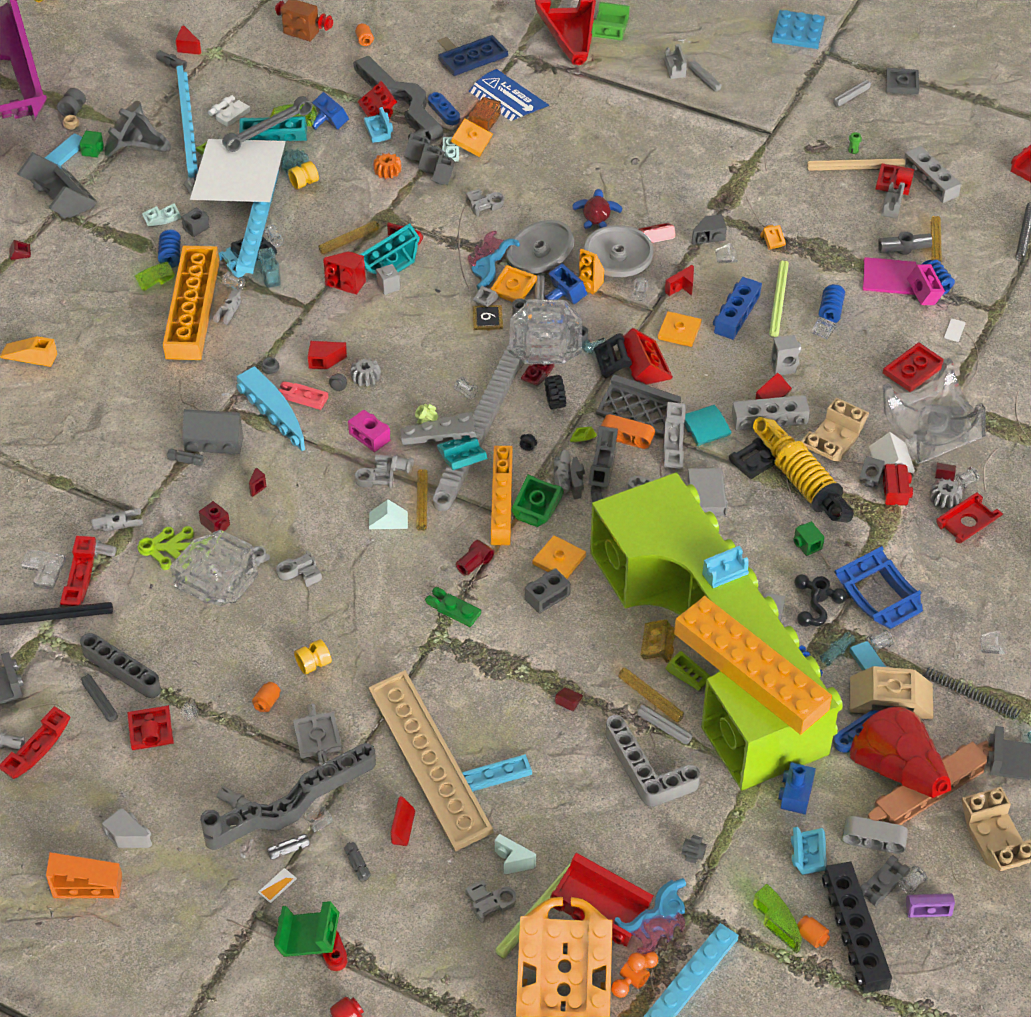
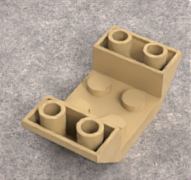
M836 397L827 408L826 419L815 433L809 431L802 442L807 449L832 461L840 462L858 439L869 412Z
M870 667L850 676V712L866 714L871 711L873 704L912 708V712L919 718L933 719V683L913 669Z
M1002 787L962 798L967 829L986 865L998 871H1003L1031 862V839L1027 841L1022 840L1008 814L1011 803Z

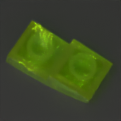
M164 262L141 271L135 275V278L141 289L145 291L158 282L161 285L176 275L170 264Z

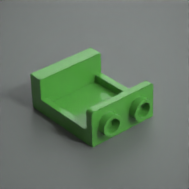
M600 2L597 18L593 21L592 37L622 41L629 20L630 6Z

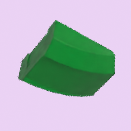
M527 474L511 510L517 520L539 527L549 520L558 506L564 490L561 486L547 483Z

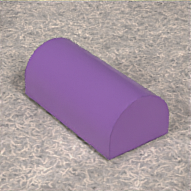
M952 893L907 895L906 909L909 918L952 916L955 900Z

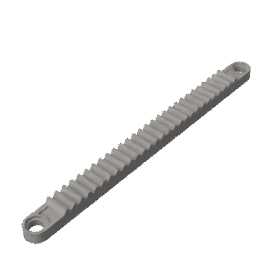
M522 326L515 331L504 351V355H502V359L499 361V365H497V369H495L492 375V379H490L487 385V389H485L482 395V399H480L477 405V409L474 411L476 436L480 447L532 344L533 330L530 327ZM521 334H528L529 336H528V337H521L520 335H521ZM472 464L456 470H452L449 466L446 467L433 495V506L435 509L446 511L451 508ZM444 498L447 499V502L439 503L438 500Z

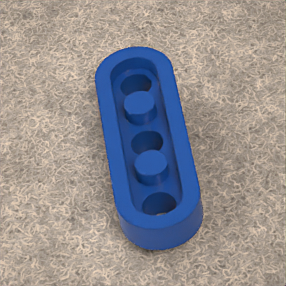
M434 92L428 96L429 106L447 125L453 126L460 122V113L441 93Z
M869 711L837 732L834 737V747L843 753L850 752L853 739L864 728L862 726L864 722L879 711Z

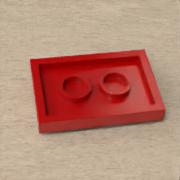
M918 342L884 367L883 374L911 392L945 367L946 360Z

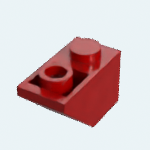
M310 341L308 351L309 369L327 370L347 358L346 342Z

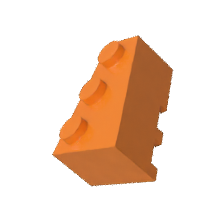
M49 853L46 877L53 898L120 897L122 871L119 863Z

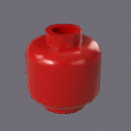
M345 996L331 1006L330 1013L332 1017H363L362 1013H364V1010L354 997L350 999Z

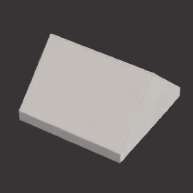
M891 432L869 446L872 458L885 461V465H906L908 472L914 473L915 470L906 443Z

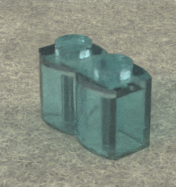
M271 247L258 250L259 269L263 275L264 285L267 288L280 286V269L275 251Z

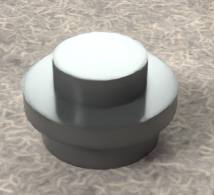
M273 357L265 358L261 364L262 371L268 374L275 373L280 368L279 362Z
M337 373L330 377L329 384L334 390L342 391L347 386V379L343 374Z

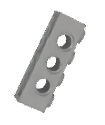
M922 146L905 152V168L915 169L914 176L942 203L959 197L961 188L959 180Z
M806 395L733 402L732 406L735 430L753 429V423L758 417L773 419L779 426L802 425L809 422L810 409Z

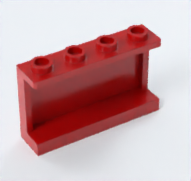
M575 853L569 868L556 889L552 891L550 898L563 897V905L553 908L567 913L574 920L582 921L585 918L584 911L579 907L571 906V897L584 899L608 920H612V941L627 947L634 933H630L614 924L615 918L619 917L623 923L632 922L640 913L649 908L654 895L584 856Z

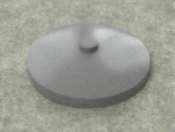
M539 221L523 228L512 238L518 240L520 246H509L507 248V257L514 268L531 274L541 273L556 267L568 257L574 246V236L569 226L561 221Z
M612 225L600 228L587 238L584 250L597 254L604 268V275L611 277L636 275L645 270L653 259V244L650 238L642 231L630 226Z

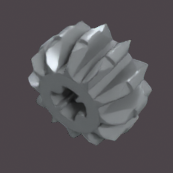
M364 357L362 360L356 359V362L352 363L350 377L354 384H359L360 387L362 385L368 387L369 384L375 385V382L379 381L381 368L377 361H372L371 358L367 360Z
M943 478L940 481L935 480L929 492L930 501L934 502L935 506H941L942 509L947 507L949 510L957 506L963 496L962 486H958L957 481L952 482L951 479L945 480Z

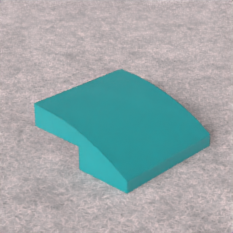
M715 404L685 414L684 425L687 432H691L696 446L730 436L732 433L725 418Z
M470 435L462 436V439H453L437 445L440 454L452 470L488 459L486 451L479 446L478 439L470 438Z

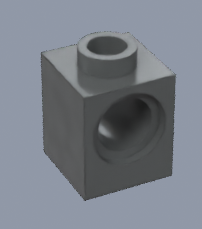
M198 207L181 216L183 230L192 237L210 228L208 214Z
M866 456L859 477L860 482H863L862 484L867 487H878L885 461ZM868 470H875L877 474L869 477L866 474Z

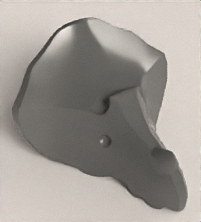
M134 101L127 109L121 108L118 113L121 116L114 127H110L108 130L110 135L105 144V156L110 157L124 146H141L158 152H169L171 150L170 142L163 134L153 128L148 118L144 115L141 102Z

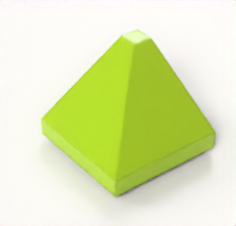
M592 426L576 428L570 438V442L587 441L595 438L597 434Z

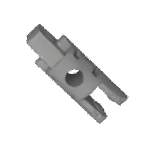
M234 289L224 299L213 316L214 322L218 323L223 317L224 324L227 325L241 303L240 290Z
M564 449L560 452V456L554 458L555 485L561 486L564 494H566L570 487L571 470L570 454Z
M141 508L102 514L101 518L92 519L93 529L111 531L141 526L143 521L140 519L127 521V517L140 515Z

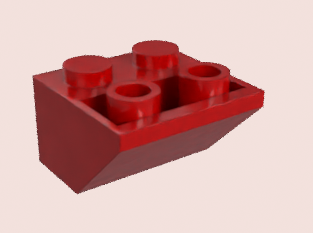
M347 251L323 259L325 285L357 295L366 282L364 256Z

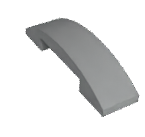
M667 402L663 438L664 467L683 469V429L686 404Z

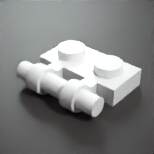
M231 95L223 98L219 104L213 105L208 114L210 116L216 114V121L229 127L248 114L250 106L240 100L233 103L235 97Z

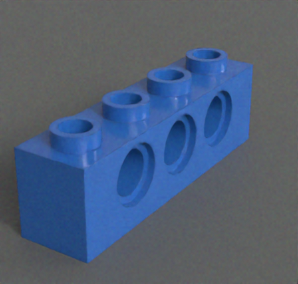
M742 277L739 283H735L733 293H729L726 304L721 306L720 314L716 315L713 320L715 334L732 340L735 339L761 295V282Z

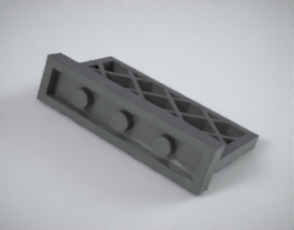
M613 374L611 384L596 411V415L605 417L611 414L621 417L619 413L629 410L631 416L626 417L627 419L637 421V418L646 416L648 422H645V424L651 425L655 429V435L664 437V428L663 430L656 429L654 424L663 422L665 425V416L662 415L660 410L666 409L667 402L681 403V396ZM615 391L620 393L621 396L612 399L611 393ZM633 397L638 402L629 405L627 399ZM624 400L626 406L617 409L615 403ZM612 404L613 411H603L605 406ZM644 404H654L655 408L646 410ZM641 406L643 412L634 415L632 409ZM658 412L660 418L651 420L649 414Z

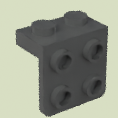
M9 652L1 654L4 667L0 668V704L23 697L20 686H24L21 675H16L15 671L19 670L16 659H11Z
M995 726L994 733H990L988 739V746H992V751L988 752L987 763L990 764V775L1031 780V743L1004 740V727Z

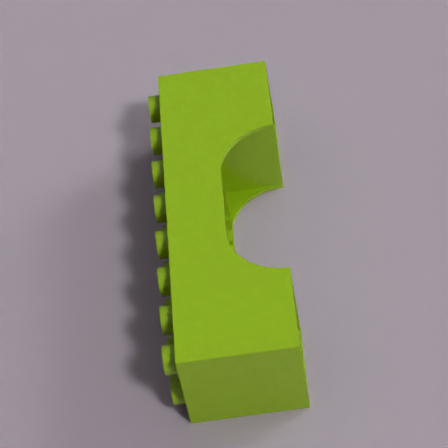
M676 472L592 503L590 554L624 608L652 605L669 609L681 615L702 597L706 596L832 695L830 710L800 735L719 669L718 673L707 678L701 728L740 790L743 791L784 774L785 770H789L791 762L806 765L828 756L833 736L838 732L836 719L838 712L843 707L842 700L834 687L826 688L821 681V672L816 660L812 656L805 657L800 651L799 639L793 627L790 625L784 627L778 619L779 612L773 598L770 596L763 597L759 592L757 577L750 567H748L749 573L716 588H712L703 576L704 560L736 546L731 539L723 540L719 534V525L715 515L711 511L704 512L701 508L699 494L695 486L692 484L685 485Z

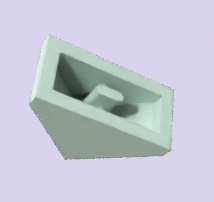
M387 499L369 512V529H408V511Z

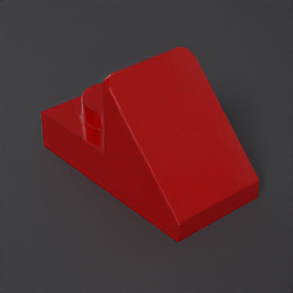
M690 265L666 279L665 293L671 296L684 289L692 295L694 266Z

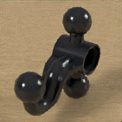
M800 574L794 580L795 586L798 589H811L812 598L810 604L813 610L819 614V618L815 619L807 611L800 612L797 621L801 626H821L827 621V612L818 602L825 601L829 596L833 602L841 604L847 598L846 592L843 589H830V581L826 577L818 576L813 581H810L808 576Z

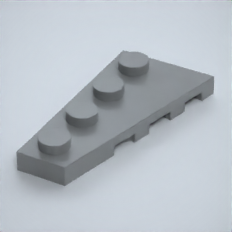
M473 412L461 413L453 417H444L432 422L426 421L423 424L410 425L400 429L403 445L426 443L428 439L436 440V442L443 441L445 437H453L454 440L462 439V436L470 435V438H477Z

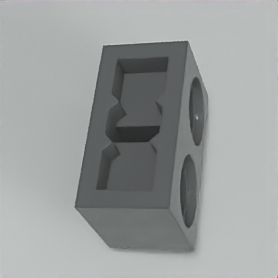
M555 568L543 574L539 579L527 584L525 587V600L540 614L570 595L571 583Z

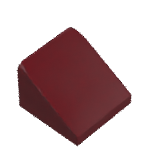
M13 240L9 248L10 259L30 258V244Z
M937 462L935 478L951 479V481H954L956 465Z
M255 468L249 481L250 495L252 497L267 487L265 474L258 468Z
M564 687L556 694L555 704L574 711L583 695Z

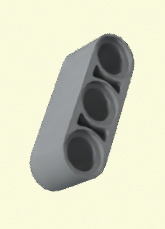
M850 816L845 819L843 841L849 845L900 854L906 850L908 830L906 827L898 824Z

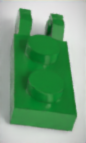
M435 587L432 590V594L435 597L428 595L425 598V602L429 606L468 627H471L481 615V609L446 593L439 587Z

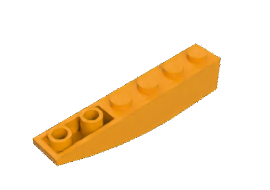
M494 446L491 545H510L513 446Z

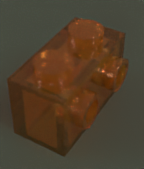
M482 97L480 102H477L473 112H470L468 120L490 131L501 115V101Z

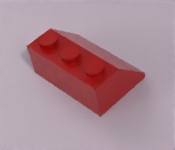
M635 328L630 329L624 335V345L628 357L632 361V365L629 368L632 371L633 379L646 385L671 380L673 376L656 340Z

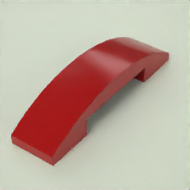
M76 536L72 551L74 557L67 586L63 588L60 605H82L93 568L96 545L95 537Z
M54 706L41 720L42 726L16 754L11 752L0 763V770L12 779L27 772L52 748L71 717Z

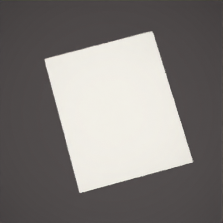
M208 139L190 200L270 202L286 141L246 140L242 142L241 147L237 151L230 152L222 144L223 139Z

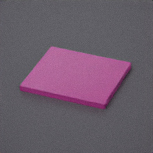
M864 258L863 290L915 295L907 277L916 267V262Z

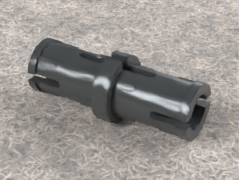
M161 50L156 54L157 60L167 63L170 67L183 65V70L187 67V61L177 58L174 54H167Z

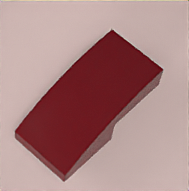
M538 356L533 365L527 367L521 380L538 386L550 374L555 366L554 362Z

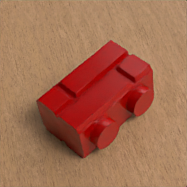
M895 464L884 465L882 476L885 504L906 506L909 498L913 497V487H909L912 480L911 472H908L907 466L903 464H897L896 466Z

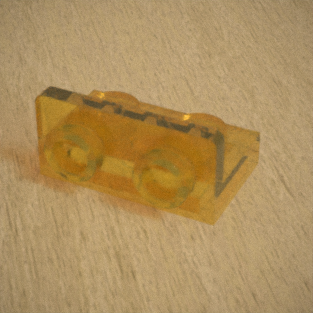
M667 619L645 623L640 654L643 660L663 657L666 663L671 661V656L674 653L673 641L676 635L674 634L675 628L671 626Z

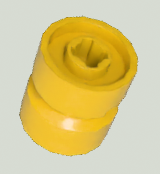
M311 161L301 164V167L296 166L288 170L289 180L295 189L305 187L306 183L312 184L319 180L317 169Z
M321 639L310 643L309 648L304 646L294 651L295 660L305 675L315 671L317 666L323 667L332 661L329 650Z

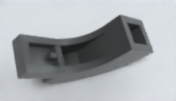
M599 426L595 457L590 468L588 485L608 487L614 465L618 428Z

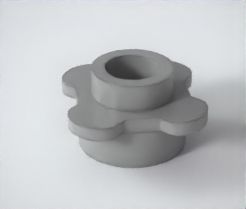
M255 546L247 553V557L252 560L254 566H258L270 559V555L266 554V550L262 546Z

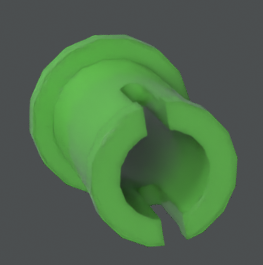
M853 132L849 136L848 152L851 153L853 149L852 154H857L862 137L859 133Z

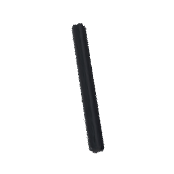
M112 602L1 613L0 625L112 614L114 609Z

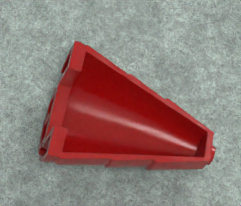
M535 0L537 13L557 41L561 50L574 65L585 63L592 39L591 31L596 0H579L575 8H550L551 0Z
M905 707L883 709L866 720L862 725L864 728L860 734L855 735L850 750V758L855 763L931 798L951 791V781L944 762L937 752L933 740L930 739L925 724L914 712Z

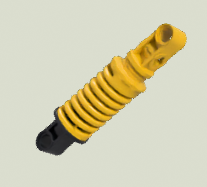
M758 417L753 423L754 431L764 441V444L771 449L772 455L776 458L775 465L782 470L791 483L807 499L812 509L816 512L824 511L832 521L850 522L854 512L841 497L843 487L834 481L833 477L813 457L802 441L795 442L775 420Z

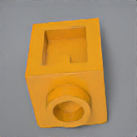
M768 225L764 227L760 234L761 238H765L768 250L783 247L786 244L780 225Z

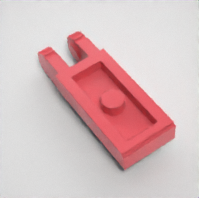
M284 381L280 384L281 389H278L286 400L319 410L322 409L329 398L327 392L297 383L293 384Z

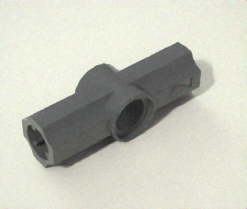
M901 232L898 237L878 239L880 253L897 251L900 254L907 255L915 249L932 248V236L930 233L913 235L910 232Z

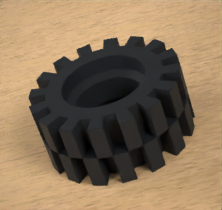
M560 375L545 377V391L550 409L566 407V391L562 377Z

